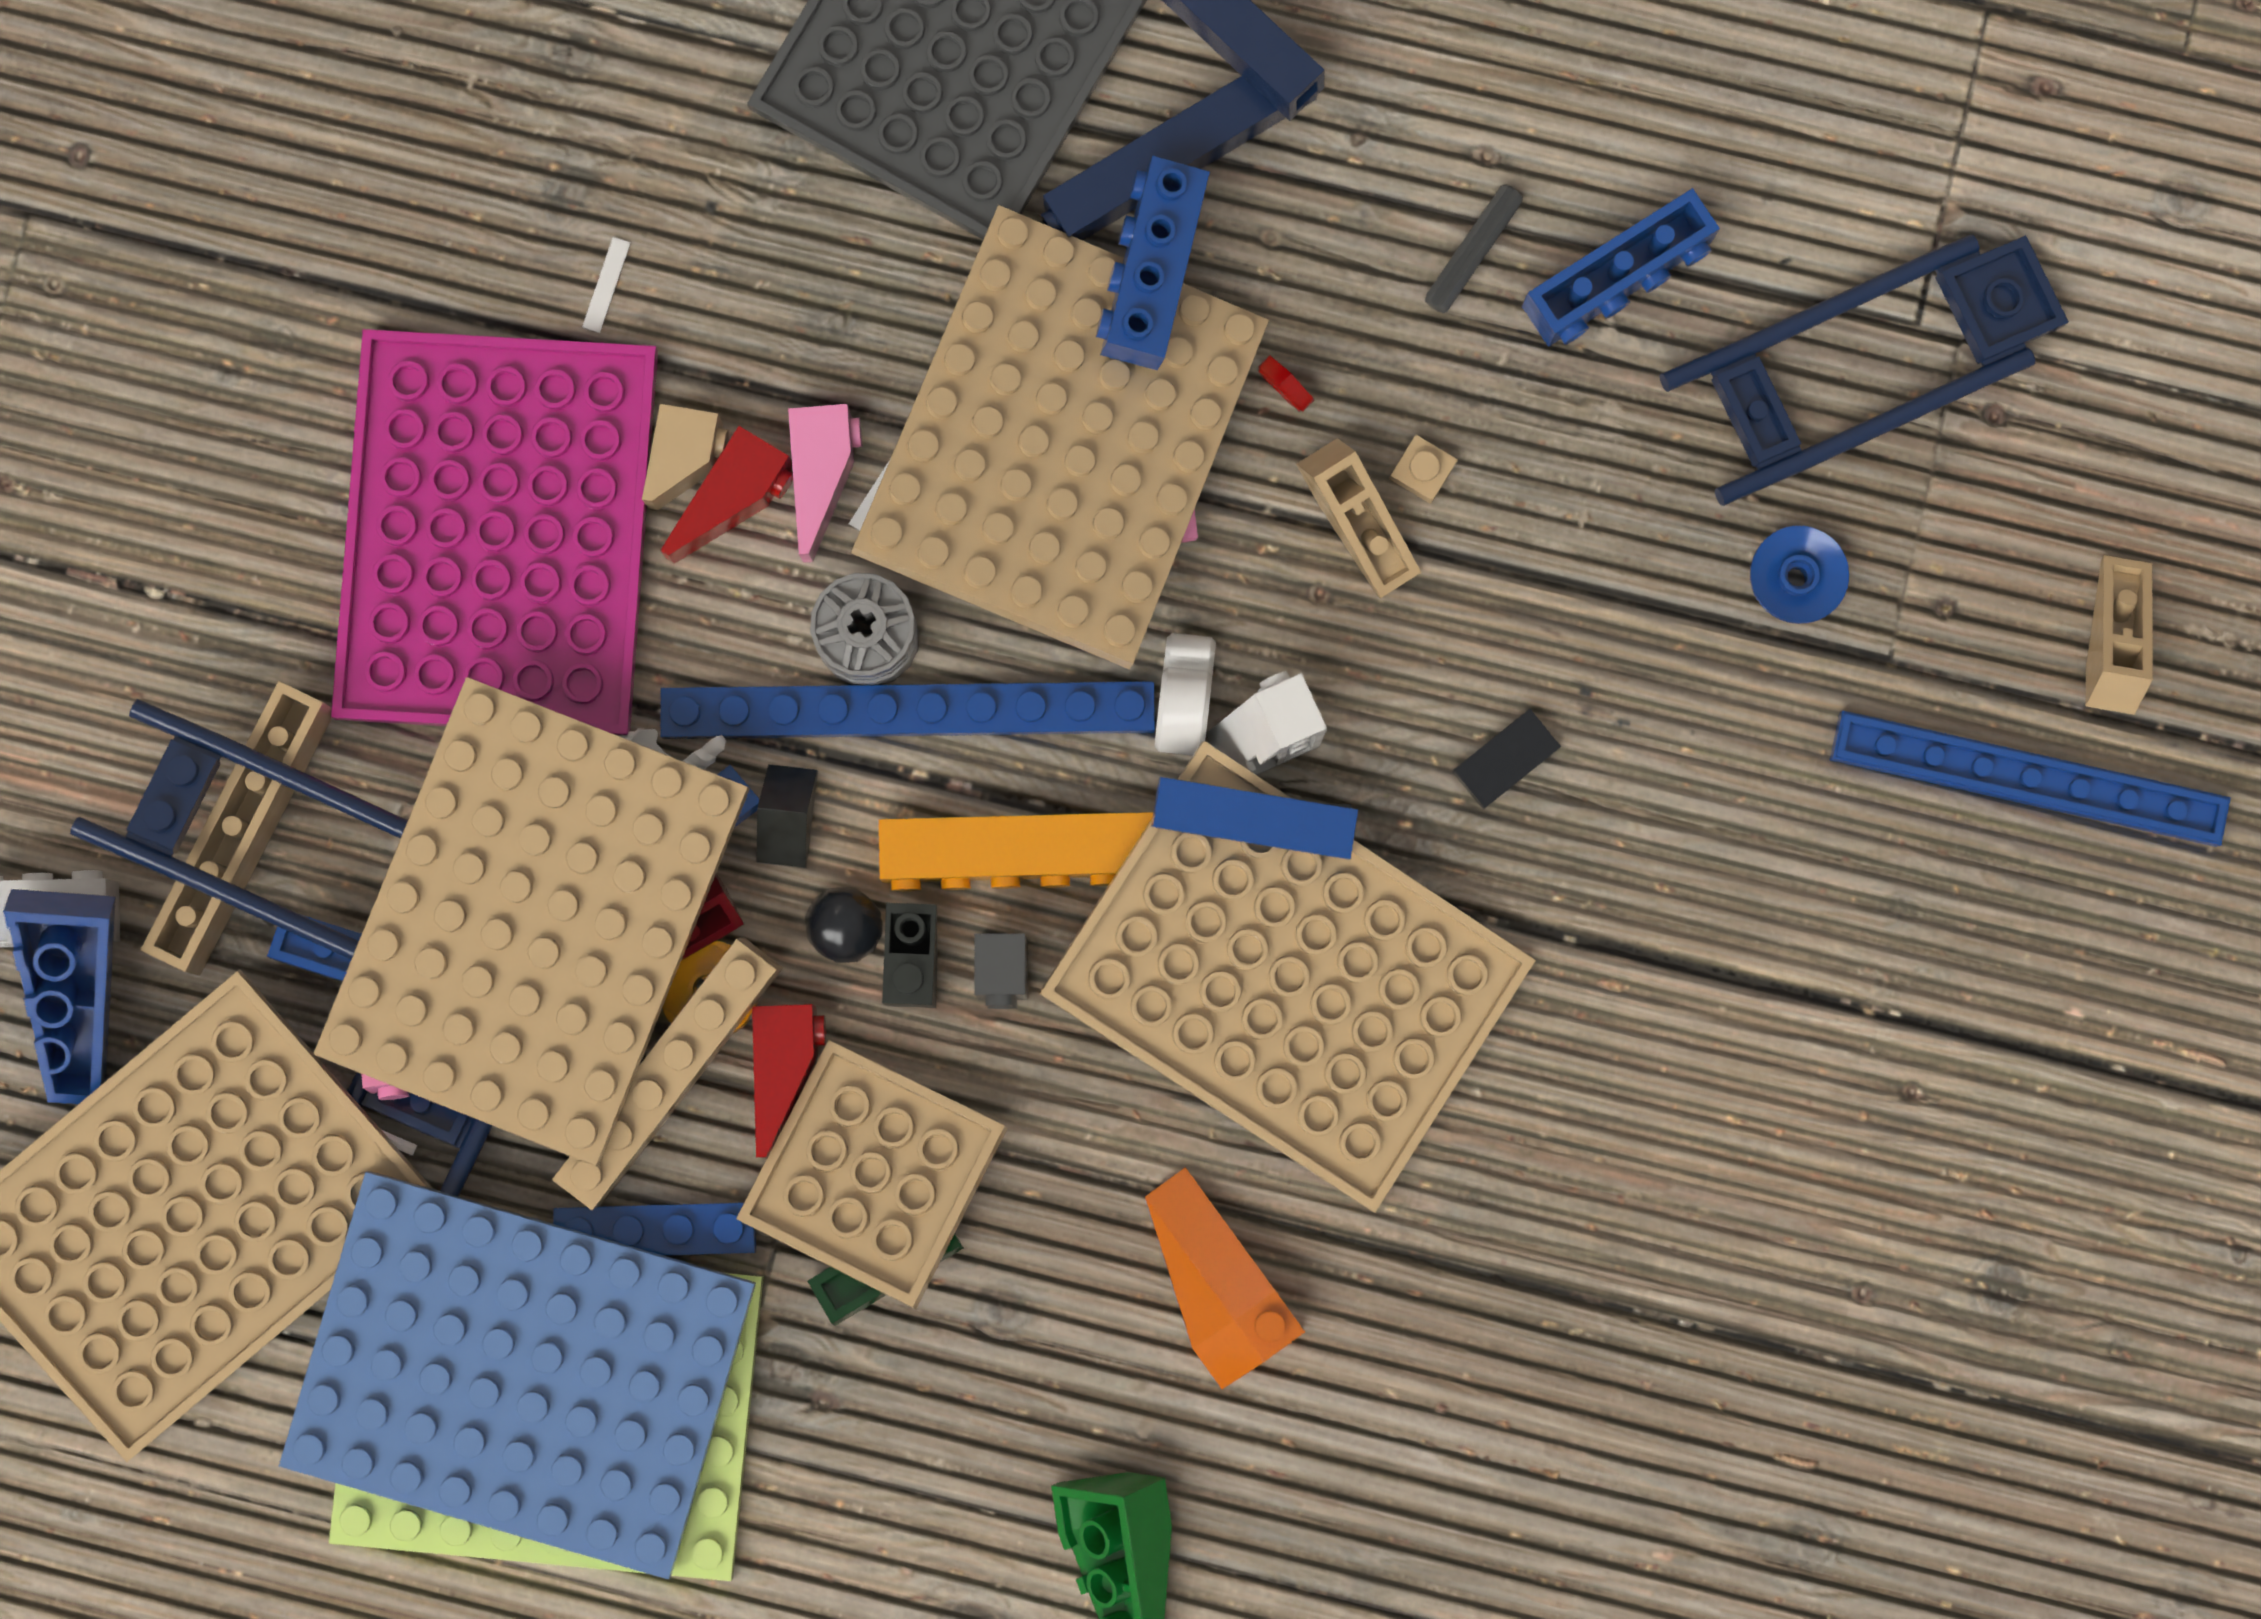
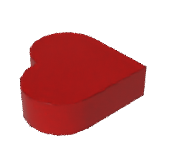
M1271 355L1258 366L1260 375L1298 412H1304L1315 401L1292 373Z

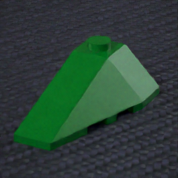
M1125 1472L1057 1482L1051 1485L1058 1535L1064 1550L1070 1548L1073 1550L1082 1576L1075 1580L1081 1595L1089 1593L1098 1619H1165L1172 1534L1165 1477Z

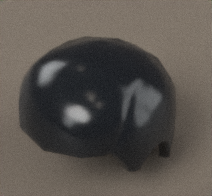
M828 888L812 900L805 915L806 933L810 944L819 954L836 963L859 962L875 950L882 936L883 921L880 910L868 896L855 888Z

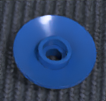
M1790 526L1772 533L1759 545L1750 566V583L1759 604L1775 618L1794 624L1812 623L1829 615L1843 600L1849 584V566L1843 550L1828 534L1809 526ZM1796 569L1803 573L1805 578L1803 585L1795 586L1790 583L1788 579L1790 570Z

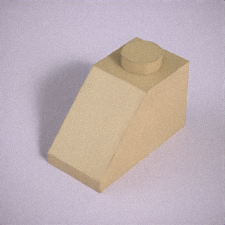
M660 404L642 500L648 509H661L707 477L717 458H719L729 442V430L723 429V422L718 413Z

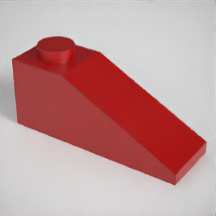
M738 426L660 551L664 557L675 564L768 507L774 496L781 499L793 481V473L790 471L792 469V461L789 455Z
M813 1004L752 1006L756 1158H768L818 1057V1045H826L825 1015H817V1007Z

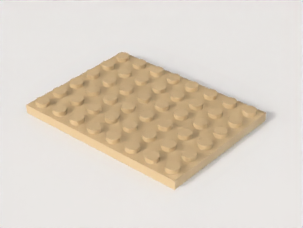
M998 205L851 554L1130 670L1269 320L1183 283L1166 356L1158 370L1102 356L1100 354L1104 339L1096 337L1097 327L1103 308L1112 309L1115 293L1107 291L1114 262L1123 264L1124 258L1076 237H1068L1062 231Z
M466 677L313 1055L591 1165L599 1166L750 788Z
M1205 741L1201 742L1177 779L1290 798ZM1151 819L1038 994L1375 1213L1536 960L1355 840H1353L1351 859L1346 860L1152 828Z
M239 969L0 1170V1322L120 1456L128 1462L331 1290L365 1172L372 1171L427 1188H433L318 1057L313 1055L311 1049Z

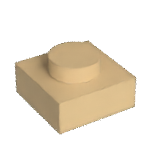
M1415 435L1389 479L1429 504H1432L1458 459L1420 436Z

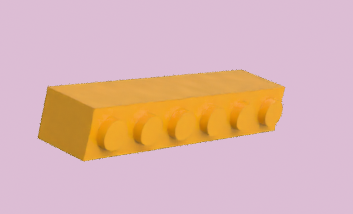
M1153 812L878 819L880 880L882 883H891V891L901 892L920 891L921 882L941 881V890L971 889V881L991 880L992 889L1021 888L1020 879H1040V887L1045 888L1069 887L1070 878H1090V886H1108L1151 821Z

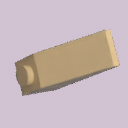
M1337 438L1296 464L1321 510L1380 599L1422 573L1355 450Z
M2104 555L2100 563L2086 663V707L2135 715L2153 680L2152 563Z

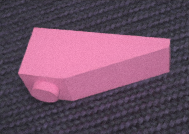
M847 404L788 409L798 550L803 563L813 562L853 467V448L862 447L860 418H851Z

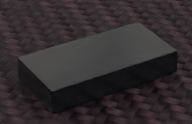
M1529 709L1452 772L1484 810L1554 754L1561 746L1533 711Z

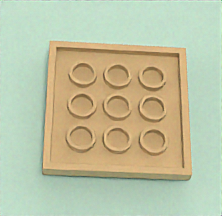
M828 1040L736 1219L917 1309L1007 1131V1127Z

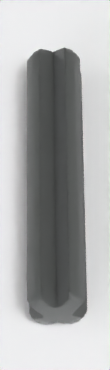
M1502 185L1426 294L1425 302L1431 308L1443 314L1449 310L1521 205L1523 196L1517 190L1508 185Z

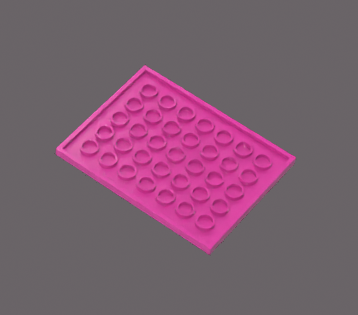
M362 329L331 718L347 721L447 726L464 681L468 677L616 736L628 735V732L631 730L647 510L642 496L651 454L658 349L656 346Z

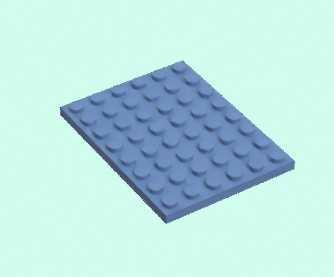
M367 1171L360 1188L279 1467L669 1580L673 1573L756 1282Z

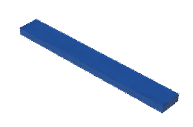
M1841 711L1839 713L1830 760L2214 847L2222 845L2231 797L1848 711Z

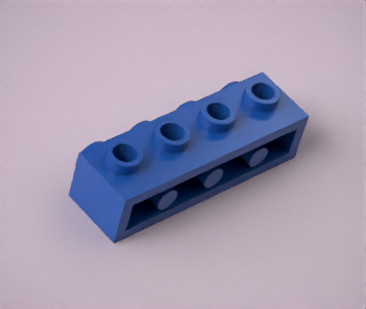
M1152 156L1145 171L1137 169L1130 193L1131 199L1138 200L1134 217L1126 215L1118 243L1119 245L1127 246L1123 264L1114 262L1107 291L1115 293L1112 309L1103 308L1096 332L1097 338L1104 339L1100 355L1153 370H1158L1165 359L1210 171Z
M1692 188L1529 291L1522 308L1548 347L1560 339L1567 345L1587 332L1589 327L1586 323L1602 313L1608 319L1630 304L1627 297L1643 287L1646 293H1649L1661 286L1671 277L1668 271L1683 261L1687 267H1690L1706 257L1712 251L1709 245L1720 228Z

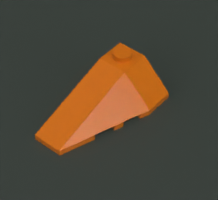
M1186 1167L1145 1196L1192 1349L1221 1389H1224L1255 1369L1305 1333Z

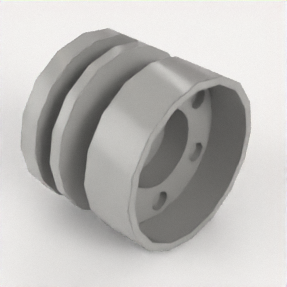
M853 573L836 579L820 593L811 612L810 633L819 656L838 679L851 685H884L895 681L911 666L918 651L919 627L908 597L894 582L877 574ZM863 617L866 622L876 620L870 625L873 632L870 636L864 637L861 632L851 634L857 629L854 622L857 618Z

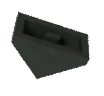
M768 764L757 807V863L806 868L818 770Z

